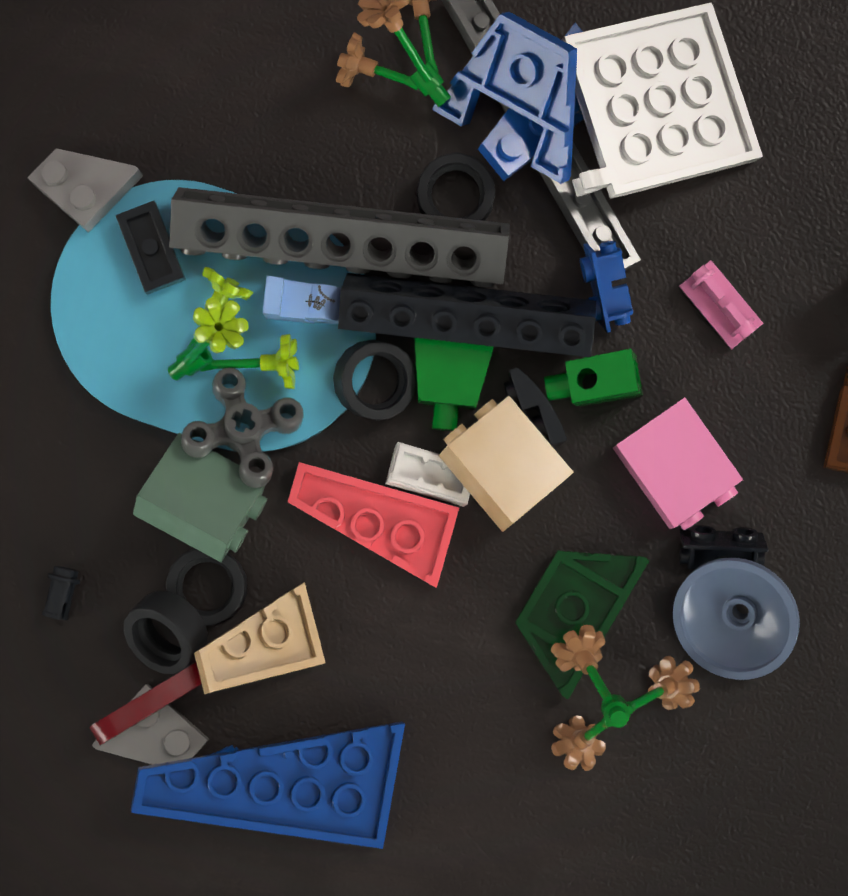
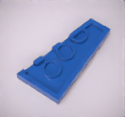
M575 22L565 36L583 31ZM576 93L574 128L584 121ZM509 108L479 146L478 150L500 178L505 181L533 160L544 128Z

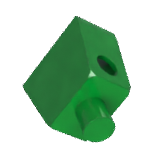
M415 338L418 403L434 406L432 429L453 431L457 428L459 408L476 410L494 346Z
M632 349L566 361L567 373L544 377L548 401L571 397L574 405L585 406L643 396L637 356ZM596 374L597 382L594 387L584 389L582 384L584 377Z

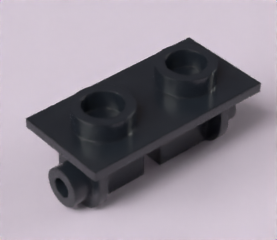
M697 525L693 526L691 530L680 529L679 533L683 548H680L679 564L687 565L688 569H697L707 562L718 559V556L747 559L763 566L765 564L764 552H768L769 548L763 533H759L752 528L738 527L734 528L733 531H716L710 526Z

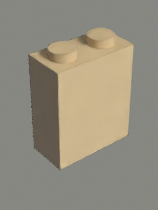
M510 396L506 397L499 404L493 399L486 403L474 414L478 421L468 429L463 424L454 429L443 439L447 446L438 455L502 532L574 473Z

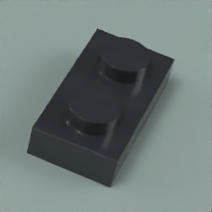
M155 200L115 215L147 295L186 280L174 248H169L170 237Z

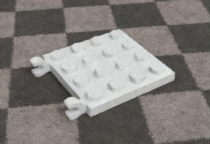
M712 2L564 36L561 39L578 49L575 93L600 169L582 172L579 174L580 178L572 180L577 197L607 188L609 198L613 199L748 164L763 157Z

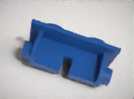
M607 241L599 244L600 251L596 252L586 243L583 244L585 257L580 258V268L584 281L586 283L591 282L593 297H589L587 300H596V321L608 333L611 332L609 321L614 320L615 325H625L631 322L630 315L634 313L628 285L622 284L612 287L611 281L626 278L622 250L617 248L616 241Z

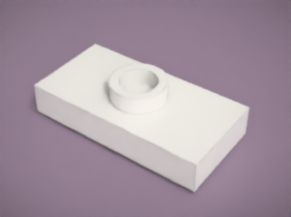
M397 442L385 484L462 507L468 504L470 496L468 490L442 461L438 453Z

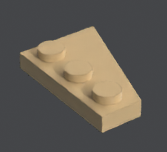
M305 582L194 652L204 694L326 663Z

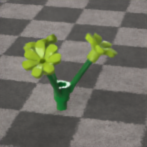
M204 267L202 276L211 282L212 288L215 291L211 298L206 300L205 309L201 307L195 309L193 321L200 327L195 330L194 338L187 346V349L178 354L176 362L168 367L170 377L178 381L185 375H194L199 370L204 372L224 368L260 367L261 371H277L279 376L283 378L285 388L295 389V373L293 370H299V362L296 356L293 357L297 352V340L291 339L290 334L281 335L280 348L276 354H264L260 356V359L214 360L207 348L209 345L211 351L221 353L225 350L226 345L236 349L244 344V338L240 334L248 330V321L244 318H235L240 310V306L237 302L229 300V298L248 300L254 292L247 288L238 287L240 284L238 281L229 277L225 280L214 269Z

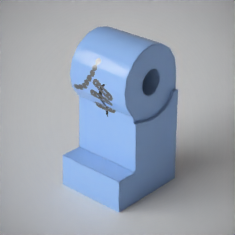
M267 276L263 315L266 319L311 324L315 322L338 324L341 288Z

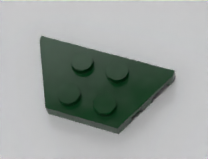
M557 551L515 621V624L558 691L566 699H569L583 672L582 670L575 671L573 667L566 672L561 671L555 663L558 658L551 652L552 646L555 643L566 644L563 636L569 631L573 630L579 636V630L583 625L593 626L595 632L601 631L605 638L650 560L646 557Z

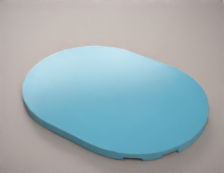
M163 180L132 187L89 233L80 225L77 227L62 251L53 277L51 290L52 325L57 344L69 369L80 384L104 405L129 418L175 434H182L186 425L193 421L211 424L223 418L225 408L215 398L212 389L214 377L222 369L204 372L199 370L194 375H185L178 381L172 379L168 373V367L176 362L178 354L187 349V346L194 338L195 330L200 327L193 321L195 309L198 307L205 309L206 300L211 298L215 291L212 288L211 282L202 276L204 267H210L223 276L225 280L227 277L232 278L240 283L238 287L247 288L254 292L248 300L229 298V300L237 302L240 306V310L235 318L246 319L249 328L240 334L244 338V344L239 348L232 349L226 345L223 352L215 353L211 351L209 345L207 348L214 360L260 359V356L264 354H276L280 348L281 335L290 334L291 339L297 340V352L293 355V357H297L299 362V370H293L295 373V389L285 388L283 378L279 376L277 371H261L260 367L235 368L245 378V401L255 406L258 410H266L272 407L277 400L287 397L298 401L303 408L304 417L299 429L291 434L278 432L265 434L260 440L261 450L263 452L274 451L305 442L321 433L347 410L341 404L334 389L333 375L336 363L345 350L361 341L376 340V333L338 329V324L316 322L311 324L266 319L263 315L267 276L341 288L347 273H352L347 271L346 267L329 265L326 269H313L305 266L304 262L295 261L276 265L263 261V258L250 256L242 260H230L224 258L222 253L206 252L203 255H187L182 253L181 249L174 248L186 280L147 295L115 215L155 200L170 237L171 199L178 187L234 193L196 181ZM216 219L206 220V225L211 231L216 233L225 231L224 225ZM255 223L247 225L248 231L253 236L264 237L267 235L266 230L261 225ZM292 228L288 230L290 237L295 241L303 242L309 239L307 233L302 229ZM331 234L329 236L335 245L344 246L334 235ZM368 356L361 360L354 369L352 385L356 395L359 394L365 383L374 356ZM225 384V385H223V386L226 387V388H234V387H235V386H233L232 384ZM281 414L286 419L292 418L290 414ZM241 423L240 427L236 426L235 429L244 432L245 428L249 429V426ZM201 437L192 438L193 440L199 442L204 441V439ZM221 445L217 447L228 451H233L227 445Z

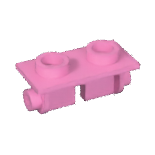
M712 260L701 266L691 277L679 285L681 290L731 350L764 324Z

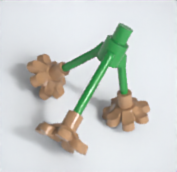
M359 0L358 5L363 11L358 14L357 20L364 27L370 25L372 28H379L385 24L389 32L395 33L417 71L408 76L378 66V61L364 57L365 47L362 46L363 38L354 32L347 45L348 54L341 53L337 66L342 68L337 73L336 82L341 83V86L350 87L354 76L358 75V73L371 77L377 74L405 84L414 90L419 89L425 97L429 95L438 107L449 100L451 96L442 86L444 80L438 74L439 71L434 59L428 18L431 16L429 2L437 0ZM408 4L413 6L414 17L416 20H419L426 64H424L402 28L403 21L399 10Z
M583 625L579 630V636L575 631H569L563 636L566 644L555 643L551 648V652L558 658L555 663L561 671L566 672L572 667L575 671L582 670L584 674L589 675L603 699L601 704L603 718L596 725L590 724L585 726L582 716H573L569 719V726L561 723L553 729V734L561 740L552 744V752L555 756L565 754L564 765L570 770L576 769L579 763L585 771L591 770L596 764L594 755L601 756L606 749L605 743L597 740L596 736L611 726L617 728L624 727L630 718V714L656 698L662 699V705L667 710L676 709L678 705L683 709L689 708L695 702L691 694L698 692L700 688L698 680L688 679L687 677L693 672V665L689 661L685 660L676 667L674 658L665 656L660 661V666L654 665L649 671V677L655 684L644 695L633 701L626 702L623 697L610 693L597 671V663L603 657L600 648L605 644V638L601 631L595 632L593 626Z

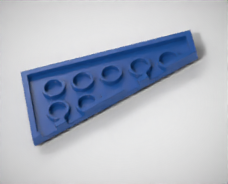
M401 721L138 767L131 813L383 849L405 723Z

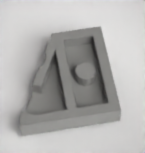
M56 148L27 178L36 188L89 233L143 175L134 165Z
M145 684L132 700L151 690L152 687L149 684ZM169 704L101 746L97 740L92 746L100 751L154 765L193 758L208 742L209 738L175 707Z

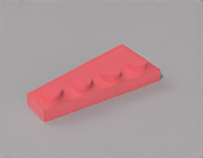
M299 462L288 503L437 588L459 507Z

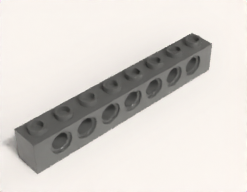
M178 187L171 199L169 248L181 249V252L187 255H203L206 252L222 253L224 258L230 260H242L250 256L263 258V261L276 265L295 261L304 262L305 266L313 269H326L329 265L346 267L347 271L357 274H365L371 270L386 271L389 276L395 278H409L413 274L428 276L430 280L439 283H449L453 279L468 280L472 285L478 287H492L495 284L504 283L510 223ZM216 219L224 225L225 231L221 233L211 231L206 225V220ZM252 223L259 224L266 230L267 235L255 237L250 234L247 225ZM292 228L302 229L307 233L309 239L303 242L295 241L290 237L288 230ZM333 233H343L349 238L350 244L337 246L330 240L329 236ZM382 237L387 239L392 244V247L386 251H380L372 246L371 240ZM418 242H426L433 247L434 251L429 255H420L413 250L412 246ZM465 246L471 248L476 255L471 259L462 260L454 254V250Z

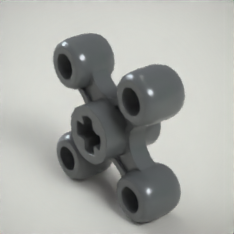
M224 368L215 375L212 389L215 398L223 404L225 415L216 423L207 424L202 421H193L187 424L181 434V446L189 456L202 458L208 455L213 448L227 445L240 455L239 476L242 482L251 488H261L270 481L273 473L271 459L260 448L261 438L269 432L291 434L297 431L303 421V408L298 401L287 397L277 400L272 407L266 410H258L244 399L246 382L243 374L235 368ZM225 384H232V385L235 386V387H234V388H226V387H224L223 385H225ZM281 414H290L292 418L286 419ZM241 423L249 426V429L245 428L244 432L237 431L235 428L236 426L239 428ZM201 437L204 441L194 442L192 438ZM259 467L262 469V472L254 473L250 468Z

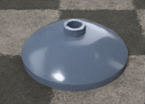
M721 558L699 566L682 583L673 605L674 628L684 650L702 668L724 678L749 680L773 672L786 661L798 639L800 617L791 591L770 569L747 559ZM736 604L745 605L749 613H740L736 608Z

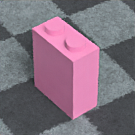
M685 397L613 447V450L669 529L675 528L678 525L683 530L688 529L704 517L700 511L713 501L717 507L724 504L738 494L734 486L743 481V478Z

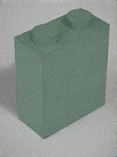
M178 433L138 493L133 515L222 563L229 550L236 553L243 543L248 532L243 527L249 517L256 521L267 502V498L262 496L265 486L251 488L245 485L239 476L240 465L214 451H211L202 458L189 456L181 446V433Z

